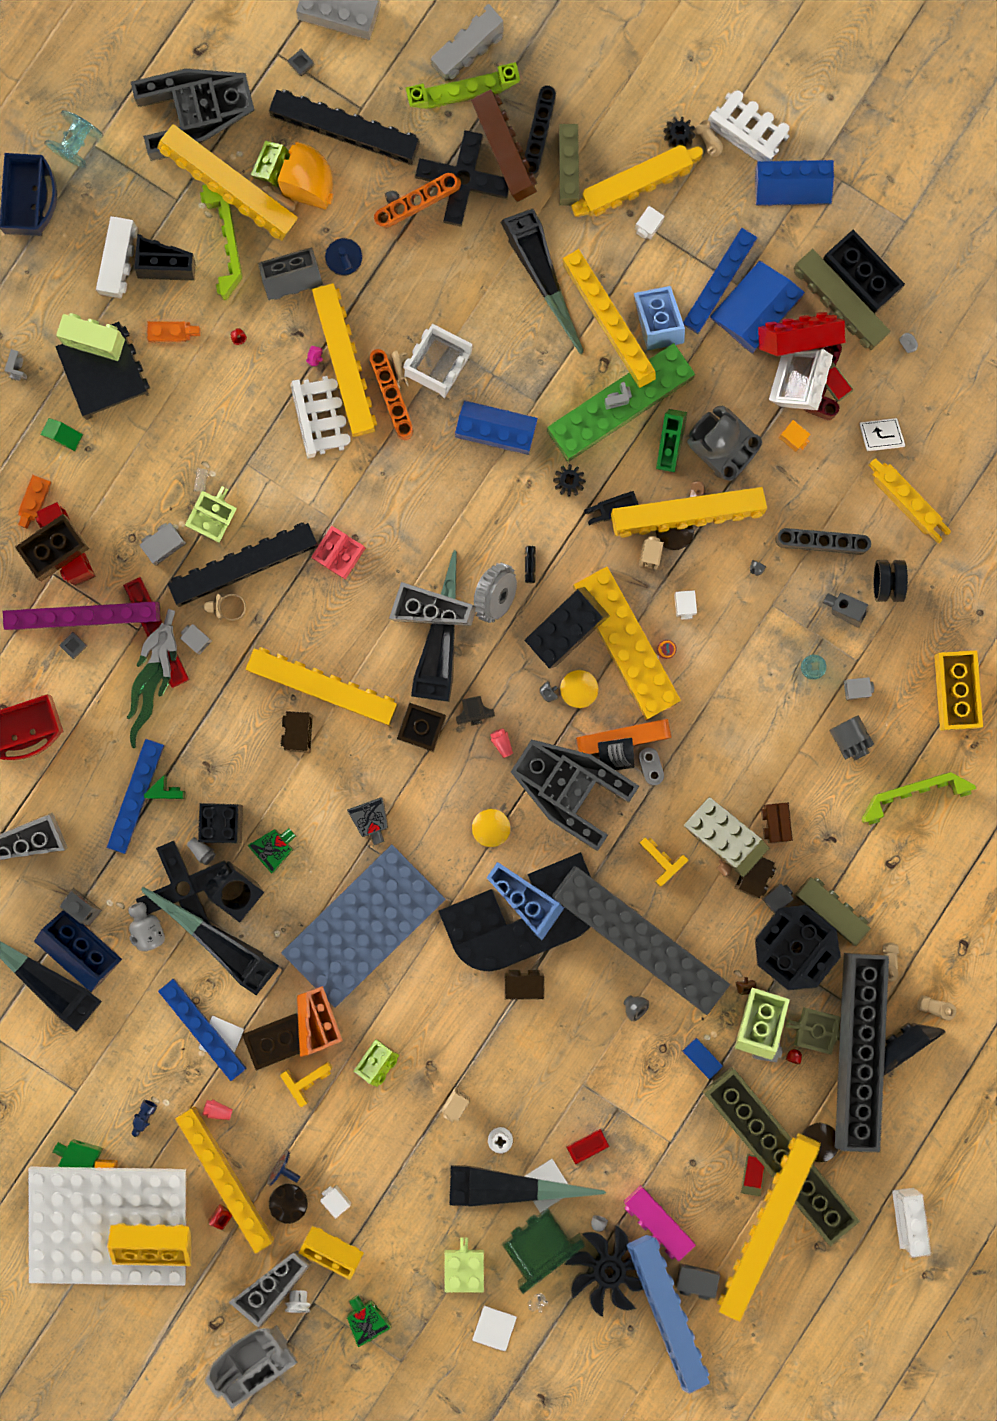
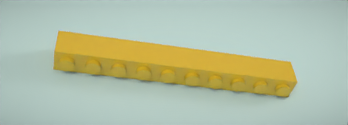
M799 1133L796 1139L792 1137L788 1148L791 1150L788 1156L784 1155L780 1163V1166H782L781 1172H776L772 1183L775 1185L772 1191L768 1190L764 1198L766 1205L764 1208L760 1207L756 1216L759 1220L756 1225H752L748 1234L751 1238L749 1242H744L741 1253H743L741 1260H736L733 1266L735 1273L733 1277H728L725 1284L727 1290L725 1294L721 1293L717 1302L720 1305L719 1313L738 1322L741 1321L820 1148L819 1142Z

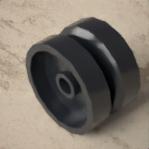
M876 560L873 576L875 601L886 602L891 597L893 602H904L908 585L906 561L894 560L890 566L888 560Z

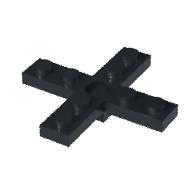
M464 131L456 166L419 158L415 174L416 179L430 182L446 173H452L457 177L467 175L470 178L469 183L461 185L457 192L449 195L443 220L444 223L462 227L471 191L505 199L508 198L509 188L504 177L475 171L483 134ZM450 178L447 181V186L452 187L454 185V178Z
M175 840L157 847V852L171 883L153 892L172 903L179 902L181 908L210 923L197 893L206 889V883L210 879L215 878L219 867L224 863L226 864V861L224 860L189 875ZM182 881L190 885V892L185 896L180 895L177 891V886ZM146 895L136 899L137 903L142 902L146 905L147 915L162 909Z

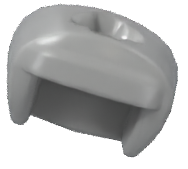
M905 333L900 337L899 341L907 353L917 350L918 343L912 334Z

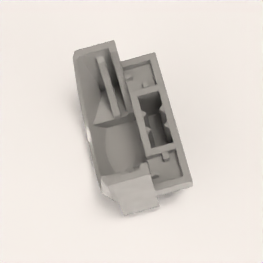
M277 1325L272 1329L260 1328L247 1334L221 1354L210 1367L205 1382L217 1399L223 1396L230 1408L233 1409L295 1365L297 1360L287 1347L288 1341Z

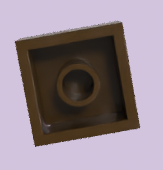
M409 702L397 740L434 752L446 715Z
M286 711V716L283 715L282 727L285 728V735L281 736V746L284 747L285 751L311 753L313 715L310 712Z
M761 857L744 877L739 876L734 889L755 898L765 896L769 887L766 883L769 878L774 876L776 871L774 867L775 862Z
M509 970V974H505V999H544V974L540 973V970H528V973H520V970Z

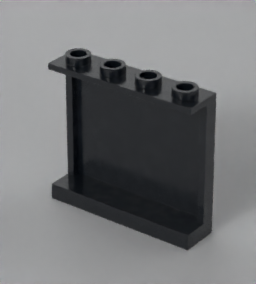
M120 322L111 324L118 328L117 330L121 332L125 339L118 361L63 345V343L55 346L82 417L85 420L93 418L92 414L143 394L149 396L148 389H150L147 379H143L141 372H143L140 361L135 360L134 355L137 353L133 343L129 344L128 342L129 332L126 326L122 327Z

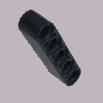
M547 85L543 86L539 91L524 156L529 165L536 169L534 172H529L530 174L533 173L535 179L539 175L556 100L555 89ZM545 94H549L552 96V98L546 100L543 98V96ZM545 112L548 116L541 118L538 114ZM537 130H541L544 132V134L541 136H537L534 134V132ZM532 148H537L540 150V152L538 154H533L530 152V150Z

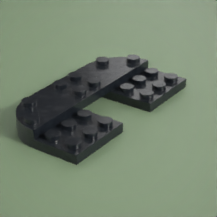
M581 852L527 874L531 884L549 897L553 895L574 866L590 876ZM492 889L438 911L457 956L468 966L481 971L503 969L576 939L590 928L587 923L562 905L563 911L543 940H541L523 919L506 925Z

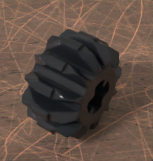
M682 116L680 121L674 117L673 123L667 122V128H664L663 133L666 134L664 140L669 141V147L673 144L675 147L679 145L686 147V144H692V139L695 138L696 134L693 132L695 126H689L690 120L684 122V117Z
M571 464L568 465V470L561 466L562 473L559 471L555 472V475L559 478L553 479V482L559 483L555 486V490L562 488L560 495L567 491V497L571 496L572 491L577 496V489L580 491L584 489L580 484L586 482L585 479H581L584 476V472L577 474L579 467L576 466L573 471L571 470ZM566 477L574 479L571 485H569V482L568 484L565 483Z

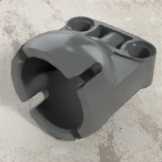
M722 405L715 407L713 413H706L694 425L689 433L687 443L715 472L718 478L733 480L762 446V439L759 435L754 434L729 408ZM752 438V444L749 446L748 441ZM728 467V473L724 475V469Z

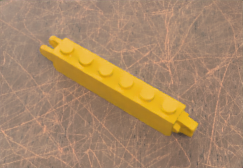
M679 145L584 189L582 198L571 205L574 216L579 217L589 214V216L594 214L599 216L607 208H616L622 204V201L627 199L633 200L644 191H653L661 183L664 185L670 183L676 176L680 175L682 177L689 174L693 164L702 159L703 149L697 146L687 150L685 146Z

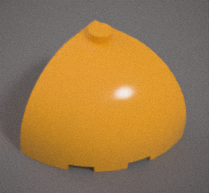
M295 142V145L293 144L288 151L290 154L289 160H284L278 177L282 196L293 201L327 210L328 204H332L334 196L332 193L333 174L326 158L312 146Z

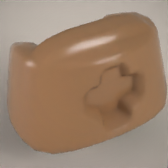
M695 481L691 483L689 497L705 495L706 490L703 482Z
M722 859L719 860L720 865L717 867V870L723 877L729 876L733 868L726 862H723Z

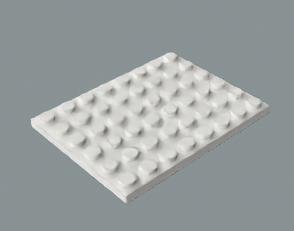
M30 1167L28 1169L29 1283L185 1286L186 1266L112 1265L107 1246L110 1225L122 1223L136 1226L137 1224H145L147 1226H156L158 1224L186 1226V1169Z

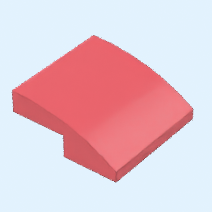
M331 526L311 558L346 580L366 547Z

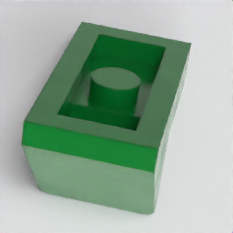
M163 775L144 794V798L185 799L186 791H180V787H169V791H166L167 776Z

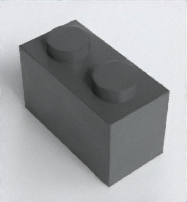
M680 1263L676 1289L679 1290L680 1294L691 1296L692 1293L699 1295L698 1297L704 1300L716 1298L720 1274L718 1271Z

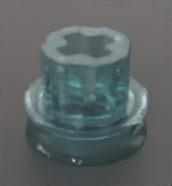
M819 655L807 656L801 663L802 674L812 680L822 677L826 671L825 660ZM811 662H812L813 664H814L815 662H818V666H817V667L819 668V670L816 669V670L813 671V670L811 669V668H812Z

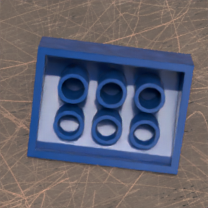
M759 260L710 318L753 354L759 347L758 327L765 326L767 322L780 323L802 299L805 292L790 279Z

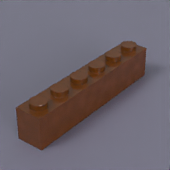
M490 89L471 99L513 198L519 202L536 193L535 185L537 181L533 173L530 174L528 171L530 165L526 157L523 158L521 155L524 152L521 144L514 139L517 135L513 126L508 125L507 121L510 119L506 110H502L500 106L503 102L499 94L495 95Z

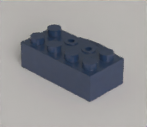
M4 153L0 229L4 234L42 236L43 230L47 227L54 214L57 202V186L52 169L43 155ZM46 176H50L52 199L48 212L43 217L48 198Z

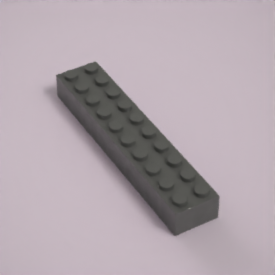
M576 866L571 869L551 896L706 1015L710 1013L731 985Z
M844 953L835 1148L842 1151L880 1152L889 956Z

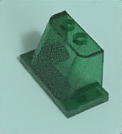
M549 1208L537 1216L534 1214L526 1220L527 1224L525 1226L515 1228L510 1233L512 1236L502 1243V1246L523 1275L518 1280V1289L522 1294L586 1246L584 1238L580 1233L573 1238L569 1236Z

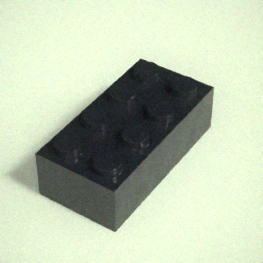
M854 229L828 251L823 258L874 314L905 286V283Z
M585 587L579 588L524 641L550 669L560 664L610 615Z

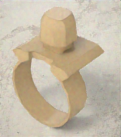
M217 594L216 603L215 601L205 602V611L215 613L216 611V616L220 620L223 617L226 618L221 612V603L228 596H240L237 594H227L222 597L220 594ZM240 597V598H241L242 601L244 602V611H243V613H242L241 616H239L238 618H235V619L226 618L227 620H230V621L239 620V619L242 618L243 615L245 614V612H246V603H245V601L243 600L242 597Z

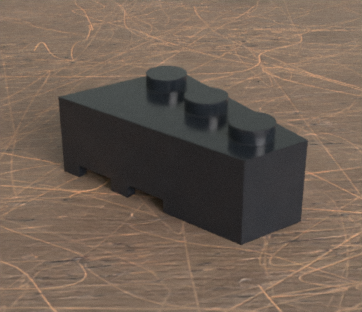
M137 234L134 269L138 279L195 281L196 262L193 253L174 246L169 247L157 240L152 241Z

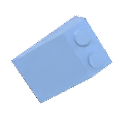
M671 286L634 293L647 351L668 347L673 343L675 345L683 344L685 327Z

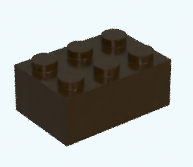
M64 514L15 546L35 578L41 582L89 550V547L74 525Z

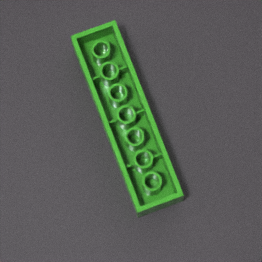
M674 343L649 359L656 374V379L639 388L631 374L628 373L547 427L548 434L567 462H570L694 379V371ZM625 382L626 387H630L632 398H629V403L606 410L604 401L605 398H608L607 395L616 392L619 395L622 394L620 384Z

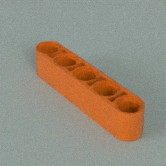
M452 173L443 174L377 210L374 214V221L379 226L389 228L457 192L461 187V181ZM450 178H454V185L450 188L447 187V181ZM433 187H437L438 193L432 197L430 191ZM416 196L421 197V202L419 205H414V199ZM400 205H404L405 207L404 212L402 214H398L397 208ZM386 213L388 220L382 223L381 216Z
M375 349L370 354L372 368L395 431L400 439L408 440L413 436L411 420L386 353L381 349ZM376 356L384 357L381 363L374 362ZM388 373L390 378L387 381H382L380 376ZM395 391L397 395L395 398L390 399L387 397V393ZM400 408L403 410V414L395 416L393 411ZM408 426L410 431L407 434H402L399 431L400 428Z
M668 719L585 735L577 737L576 740L579 752L596 754L599 753L598 742L632 738L633 746L669 739L672 736Z

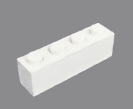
M110 217L96 287L99 295L122 299V294L126 292L127 282H125L126 275H129L131 268L129 259L134 254L133 239L138 234V227H136L133 220Z

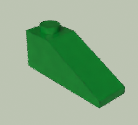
M668 409L665 413L656 469L675 472L688 412Z

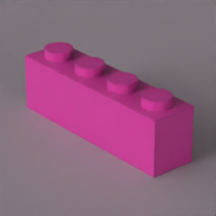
M641 1185L624 1200L625 1210L631 1216L636 1215L639 1218L638 1224L645 1231L649 1229L653 1233L652 1237L657 1239L659 1245L662 1243L667 1248L665 1253L672 1260L676 1258L680 1261L696 1246L694 1241Z

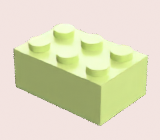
M73 313L62 315L56 334L63 345L116 361L119 360L125 342L117 327L106 324L105 327L99 325V322L93 319L85 321L79 315Z
M752 988L747 998L735 1049L772 1060L777 1052L790 999Z

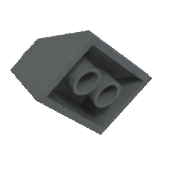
M312 247L258 263L268 300H277L282 296L298 294L300 291L314 289L323 285Z

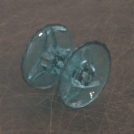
M62 110V117L71 124L67 132L64 131V138L61 143L53 140H46L44 143L63 159L79 167L86 168L85 160L77 154L80 147H84V140L87 135L98 139L104 135L98 128L80 116ZM70 133H73L71 138L67 140Z

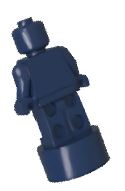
M143 1100L139 1114L134 1115L132 1136H139L140 1131L143 1132L150 1125L147 1121L157 1108V1105L152 1101Z

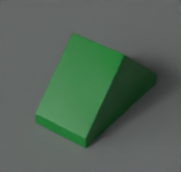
M48 418L40 434L72 451H76L83 436L82 433L68 425Z

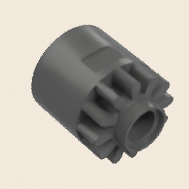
M859 715L829 730L845 760L853 757L855 761L869 754L868 748L875 745Z

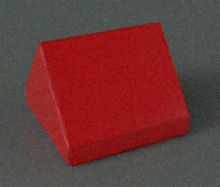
M219 1204L209 1218V1225L223 1230L232 1218L231 1212Z

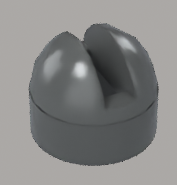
M394 190L385 192L388 204L400 198L398 192Z
M752 560L750 564V572L759 576L765 571V565Z

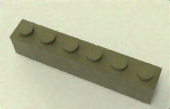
M814 249L810 250L796 263L794 267L796 276L801 280H805L809 290L814 294L817 293L821 297L820 300L823 305L830 307L837 318L845 320L847 330L860 339L859 342L864 348L872 350L888 336L891 331Z

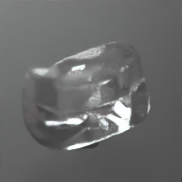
M539 1293L531 1297L528 1301V1309L530 1311L538 1310L539 1313L543 1312L542 1307L549 1304L544 1294Z

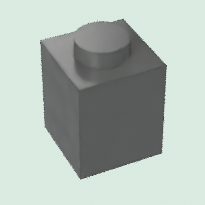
M778 884L761 899L775 913L778 908L785 907L794 898L791 896L793 892L786 884L784 886Z

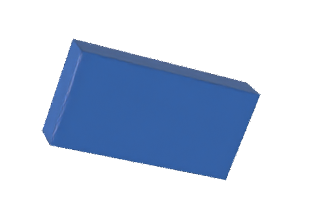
M697 1038L682 1050L708 1079H711L723 1067Z

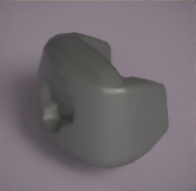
M547 681L540 687V694L545 701L551 702L558 699V695L554 692L558 688L557 686L551 688L550 683Z

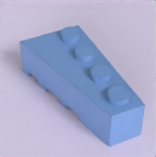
M497 862L487 876V879L534 933L543 940L564 908L560 903Z

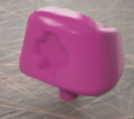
M311 346L306 362L311 366H317L323 360L321 358L323 349Z

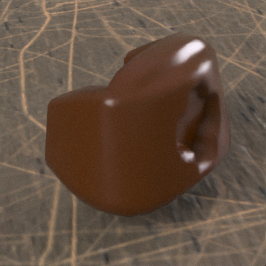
M744 977V981L736 982L737 991L741 995H748L751 989H756L757 986L754 980L748 981V977Z

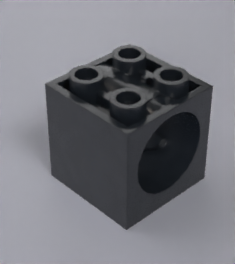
M200 803L198 842L242 843L243 805Z
M228 861L219 867L215 878L210 879L206 883L204 892L210 901L240 923L265 892L255 880ZM231 881L244 882L243 892L240 896L233 900L221 898L223 897L222 890L226 884Z

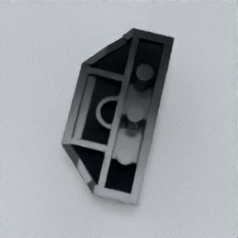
M907 1023L900 1028L901 1032L896 1035L891 1034L885 1038L884 1076L945 1034V1030L939 1027Z

